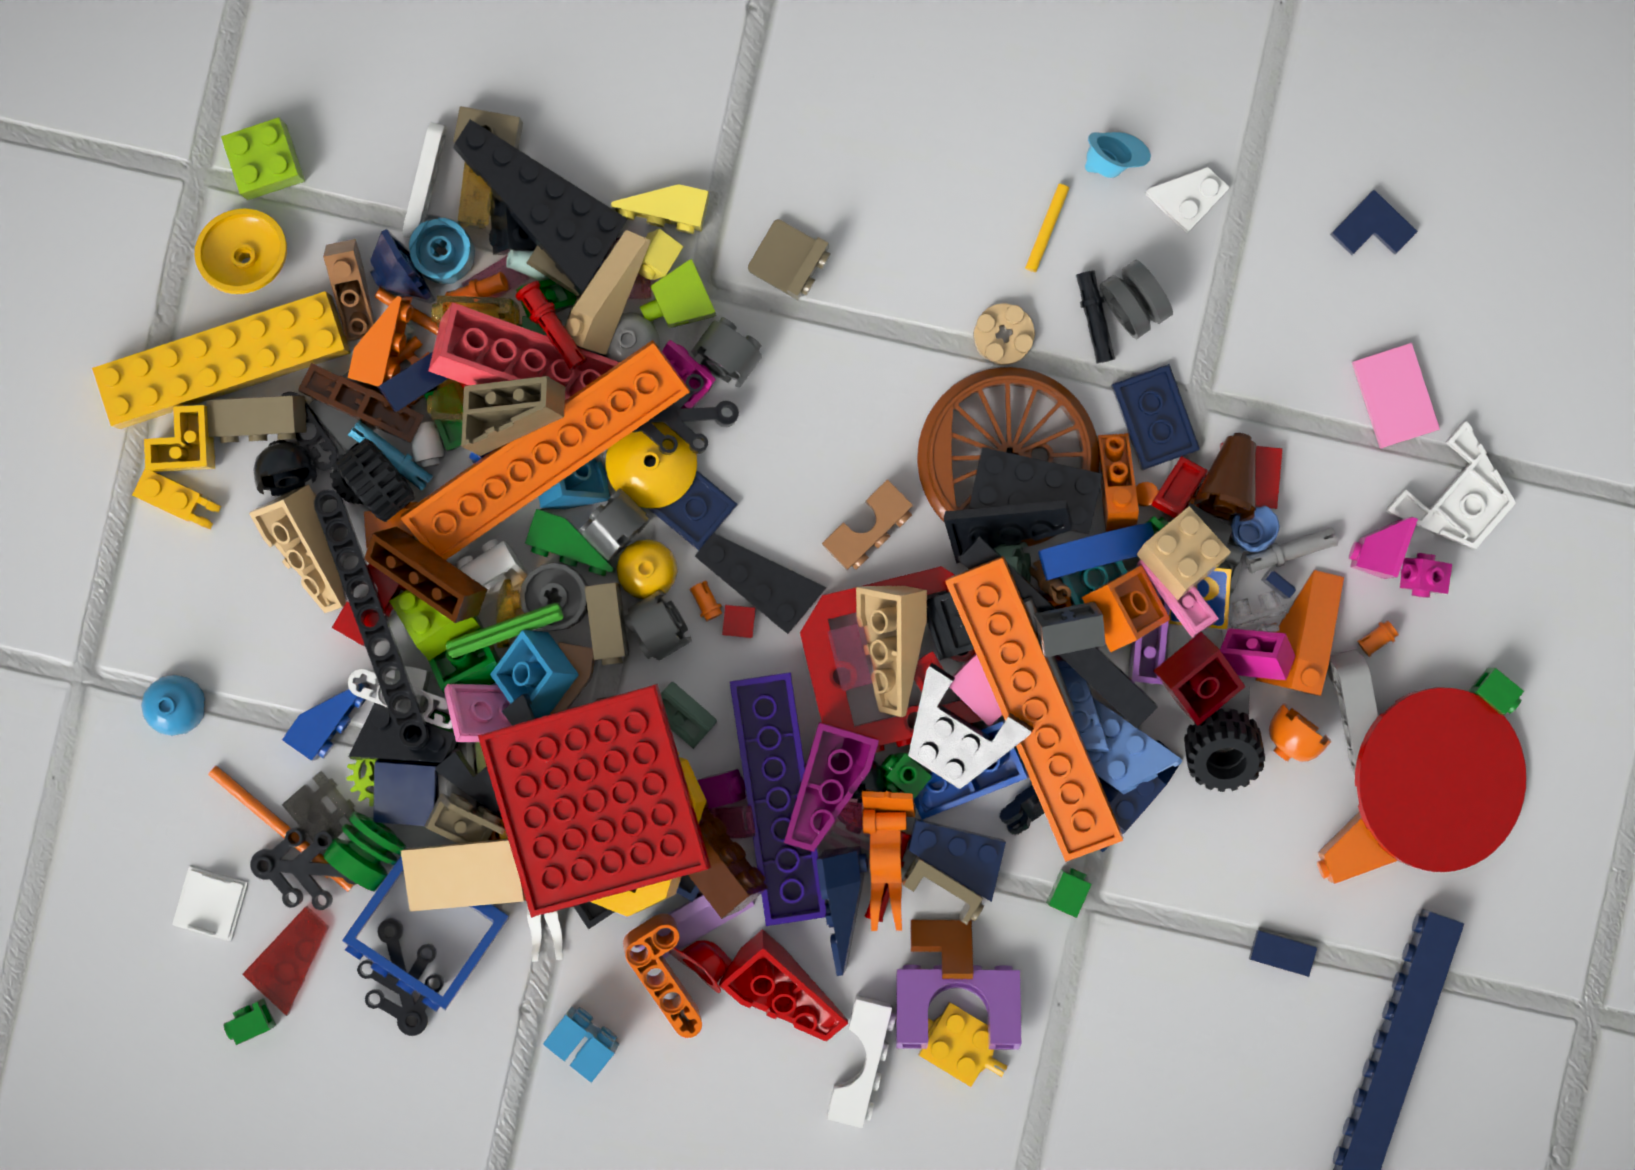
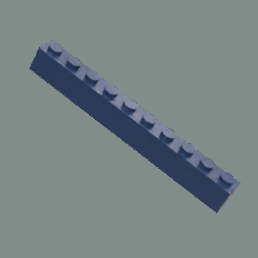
M1423 908L1421 914L1415 916L1412 924L1414 935L1411 943H1407L1402 953L1404 964L1401 972H1397L1393 979L1392 989H1394L1392 999L1387 1001L1383 1008L1382 1018L1385 1020L1381 1030H1377L1374 1035L1372 1047L1375 1049L1372 1058L1367 1059L1364 1064L1362 1076L1365 1078L1362 1087L1357 1088L1353 1096L1352 1104L1355 1108L1352 1116L1347 1117L1342 1131L1345 1137L1342 1146H1337L1334 1152L1333 1164L1335 1166L1333 1170H1381L1464 923Z

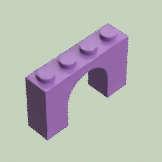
M904 965L903 969H897L896 1049H927L928 1008L931 1002L941 992L959 988L977 995L986 1007L988 1014V1049L1019 1050L1022 1044L1020 970H1013L1012 966L1007 965L995 966L994 970H982V966L973 965V979H942V965H935L933 969H921L920 965Z

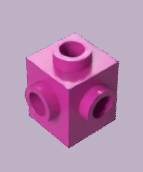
M1417 553L1416 558H1404L1401 569L1400 588L1412 590L1411 596L1430 598L1431 593L1448 594L1452 564L1435 561L1436 555Z

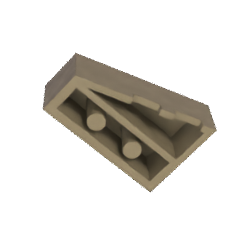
M548 376L464 386L461 447L482 456L563 418L565 386Z

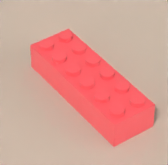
M452 302L441 318L428 371L466 385L548 376L565 386V400H567L620 362L579 348L587 360L578 368L570 370L547 336Z

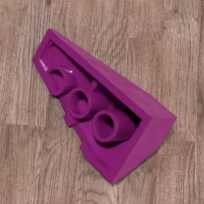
M818 723L784 840L785 844L815 851L861 782L870 772L879 740L825 723Z

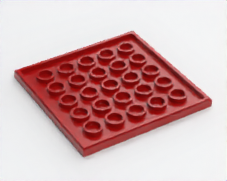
M658 684L478 735L531 918L711 868Z

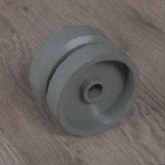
M1134 260L1122 269L1123 280L1112 275L1099 286L1106 303L1117 320L1137 340L1151 330L1150 320L1160 324L1173 315V309L1155 277L1140 261Z
M556 563L540 565L531 571L522 583L519 595L522 611L525 614L553 604L551 595L553 592L558 591V595L562 597L558 604L562 608L563 619L540 628L552 631L570 629L581 622L588 612L585 586L589 585L582 574L572 567Z

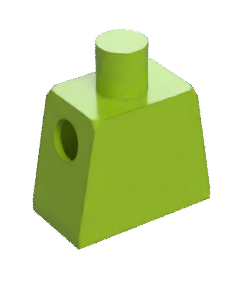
M692 259L652 284L650 287L656 299L639 306L645 319L651 322L664 316L669 328L717 316Z

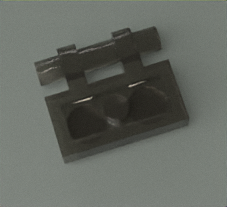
M320 771L312 778L320 787L316 792H313L306 784L282 804L313 842L316 834L323 830L332 831L335 838H338L344 833L342 830L343 826L339 820L345 816L350 822L349 818L355 812L354 803L350 799L346 800L336 788L338 786L332 778L328 779ZM325 796L337 807L333 813L321 801ZM322 834L321 842L325 845H328L329 838Z

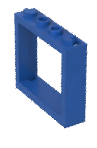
M400 857L342 941L348 945L345 951L358 960L363 956L371 960L373 964L370 968L385 978L390 973L399 979L396 983L398 987L410 995L414 990L424 996L421 1002L437 1012L439 1008L446 1011L509 919V916L492 904L469 906L493 922V924L446 993L441 996L356 939L404 871L402 857Z

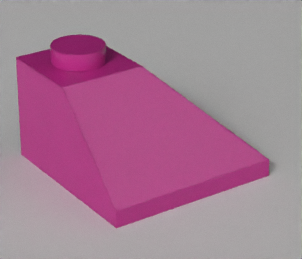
M1414 517L1400 519L1361 537L1359 542H1354L1351 547L1349 559L1352 562L1350 567L1383 579L1398 578L1418 519Z

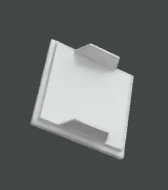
M189 866L172 925L232 941L248 882Z

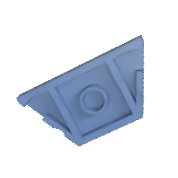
M1094 699L1111 752H1088L1099 778L1124 795L1137 788L1140 783L1148 782L1158 777L1157 774L1171 766L1176 767L1182 763L1183 760L1138 728L1136 729L1131 723Z

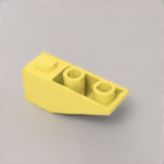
M677 184L612 201L611 207L626 217L627 220H634L635 216L647 219L646 223L653 226L664 227L665 223L675 225L677 231L694 234V230L702 232L710 195L709 191Z

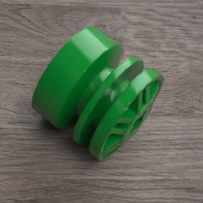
M355 811L349 818L354 826L345 824L342 827L343 832L350 841L335 838L323 856L332 867L359 886L375 892L388 875L380 861L395 865L398 859L393 853L401 855V850L407 847L385 824L376 823L372 817L370 818Z

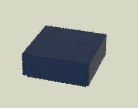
M1275 571L1266 572L1261 581L1284 599H1289L1296 591L1292 584Z

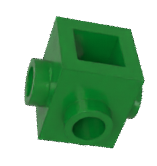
M898 752L890 754L881 764L886 780V791L892 793H912L915 799L932 776L921 767L920 763L908 756L909 752L907 754Z

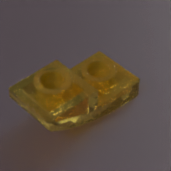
M505 579L500 588L496 603V624L516 617V609L521 608L519 590H513L511 579ZM510 638L498 642L497 648L510 647Z

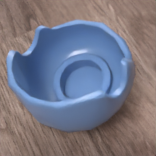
M1256 507L1255 517L1249 521H1239L1240 516L1237 515L1233 517L1231 524L1232 539L1235 544L1245 551H1264L1275 542L1280 525L1277 515L1269 507Z

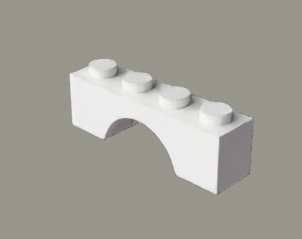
M856 995L849 1021V1030L855 1033L862 1041L866 1057L863 1067L855 1077L846 1082L834 1084L827 1110V1120L863 1128L864 1120L870 1121L874 1103L869 1102L872 1090L878 1091L882 1074L877 1072L879 1060L885 1061L889 1043L884 1042L886 1031L893 1030L896 1013L891 1012L892 1005L890 1003Z

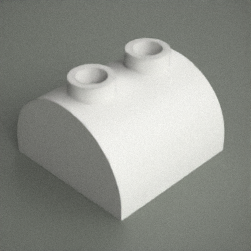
M497 539L490 540L482 546L483 554L475 559L471 555L465 556L456 563V567L488 589L481 609L521 585L528 576L524 566L505 540L500 543Z

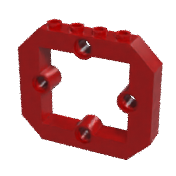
M940 566L863 586H908L927 590V595L942 591L948 593L950 591L945 580L955 574ZM856 587L822 595L800 631L822 723L879 740L875 753L884 751V745L896 742L897 747L910 745L914 729L908 726L907 718L911 713L918 712L919 705L909 706L904 717L892 716L854 726L846 691L855 685L857 672L851 663L838 661L828 619L856 613ZM973 649L967 651L964 655H955L949 658L965 664L976 652ZM839 667H845L851 673L850 680L844 685L837 684L833 679V673ZM962 699L940 704L971 725L981 720Z

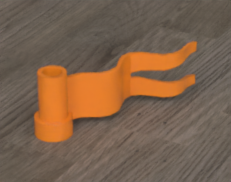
M863 809V833L870 834L871 931H878L885 883H888L896 931H902L901 830H907L906 812H876V809Z

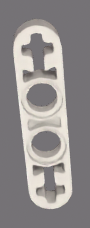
M431 122L428 126L404 221L403 237L410 239L413 231L426 221L446 140L447 126Z
M359 669L351 673L348 678V687L354 695L387 707L380 685L377 688V697L375 698L372 697L375 690L363 688L360 692L358 690L359 685L355 683L356 678H362L365 674L367 675L366 681L378 685L375 672ZM385 676L386 684L393 685L398 682ZM413 687L416 697L423 695L428 699L429 707L422 713L424 720L442 728L452 729L451 720L448 724L445 723L443 715L435 713L434 719L429 718L435 709V700L440 701L437 708L448 710L446 698ZM403 698L396 703V711L406 713L411 708L410 699Z

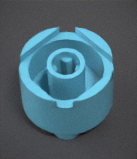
M447 218L427 220L421 223L410 237L409 250L413 265L427 279L440 284H453L470 271L475 258V247L470 236L453 220ZM438 247H445L448 252L446 255L441 254L439 256L436 250Z

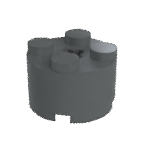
M722 317L719 322L713 321L691 350V353L694 357L699 353L704 358L701 364L706 366L715 376L727 383L733 379L736 381L735 387H741L761 360L762 355L759 349L762 345L749 335L743 337L735 331L737 327L731 321Z
M619 488L608 499V503L605 506L601 504L589 516L590 519L578 531L609 561L619 554L637 533L639 534L645 528L651 518L626 492Z
M660 589L628 608V614L624 616V621L630 631H636L642 640L639 646L646 658L650 659L653 657L658 661L692 642L691 636L685 637L684 635L688 631V627L672 601L666 603L662 599L666 593Z

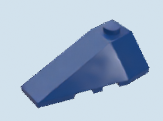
M1005 720L981 729V731L995 738ZM1015 746L961 789L931 772V779L916 796L914 803L921 820L1027 779L1029 775Z

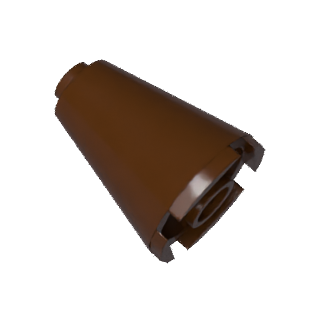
M1234 433L1233 436H1228L1225 439L1195 496L1194 504L1200 503L1199 508L1214 517L1230 520L1231 515L1240 516L1239 521H1249L1255 517L1256 443L1251 440V436L1244 433Z

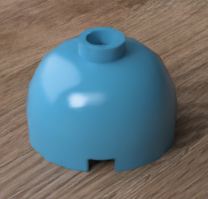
M178 675L161 677L150 684L143 695L141 703L143 717L148 725L158 733L170 736L187 734L196 728L204 717L205 697L199 685L188 677Z

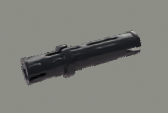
M1095 270L1077 274L1076 278L1082 299L1080 307L1084 308L1096 364L1115 360L1102 303H1104V297L1100 296Z

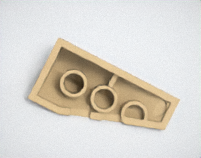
M628 230L623 233L589 281L581 296L579 295L571 307L564 327L576 345L606 355L651 240Z
M308 484L268 502L249 514L263 540L270 548L274 545L285 557L282 561L288 569L292 567L302 577L301 585L323 612L327 613L343 608L346 600L339 573L314 508L316 494Z
M908 586L856 587V617L858 626L864 628L867 645H863L865 655H870L874 669L871 674V680L879 712L904 717L907 713L927 621V590Z

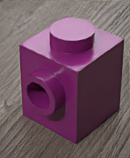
M739 769L706 776L697 780L709 805L707 809L732 804L746 798L745 782L742 776H740Z

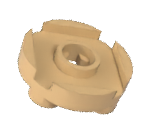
M1006 303L996 304L986 309L977 319L973 332L974 344L980 355L998 365H1010L1023 359L1032 348L1035 337L1034 325L1029 315L1021 307ZM1005 326L1006 330L1011 329L1012 335L1009 336V342L1004 343L1002 338H996L995 334L1000 331L999 327Z

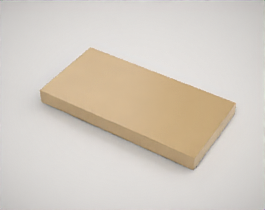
M508 839L401 850L410 912L523 902L526 900Z

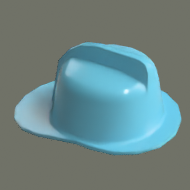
M1095 132L1088 136L1090 147L1087 151L1085 169L1087 172L1099 173L1107 178H1115L1127 168L1145 166L1150 161L1151 153L1141 140L1130 134Z

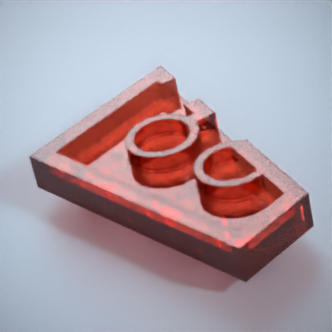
M306 906L242 975L286 1016L289 1015L329 926Z

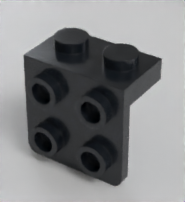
M490 194L487 211L491 216L489 242L493 248V255H506L510 250L534 251L537 247L535 242L511 216L510 210L493 194Z

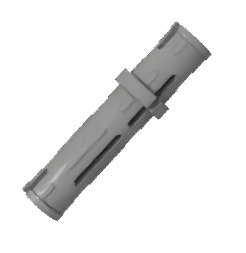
M1331 527L1278 545V543L1271 544L1270 548L1264 551L1245 555L1246 565L1250 564L1248 570L1251 574L1274 565L1281 567L1284 566L1286 561L1338 546L1337 536L1333 537L1332 534H1335V531Z

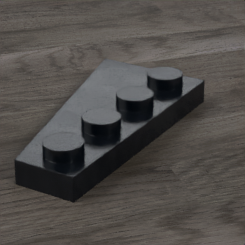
M715 533L712 534L695 555L699 561L787 634H789L827 588Z

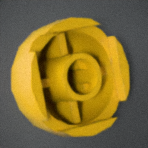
M650 539L638 540L628 545L619 556L616 567L617 577L623 589L633 597L640 599L648 597L659 589L664 593H668L678 573L677 562L671 550L661 542Z

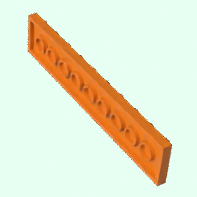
M652 340L565 400L563 418L493 450L402 513L401 520L421 544L447 560L690 392L689 388L654 340Z
M1004 556L947 578L945 580L1004 720L1006 721L1011 713L1034 728L1031 734L1016 747L1065 862L1123 841V834L1048 658L1043 655L1042 644L1038 640L1037 633Z

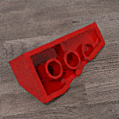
M763 929L740 948L719 982V986L739 1004L747 1008L753 1006L766 1012V1016L775 1020L777 1017L792 1023L794 1028L826 1042L848 1024V1019L785 948Z

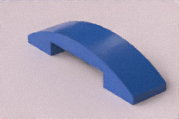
M1149 522L1039 550L1038 554L1045 579L1048 581L1103 565L1138 558L1136 554L1143 544L1155 534L1152 524Z

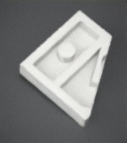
M1209 167L1149 188L1145 195L1181 229L1188 233L1230 187Z

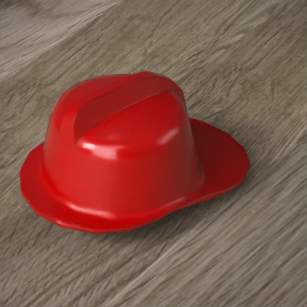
M701 940L696 941L682 951L676 948L668 951L674 958L694 971L710 988L717 993H721L718 984L732 962L718 945L710 941Z

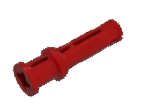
M539 281L527 284L516 293V299L518 301L522 300L531 314V321L535 322V324L539 323L558 353L564 359L570 370L578 368L587 359L555 314L554 303L548 302L540 290L541 284Z

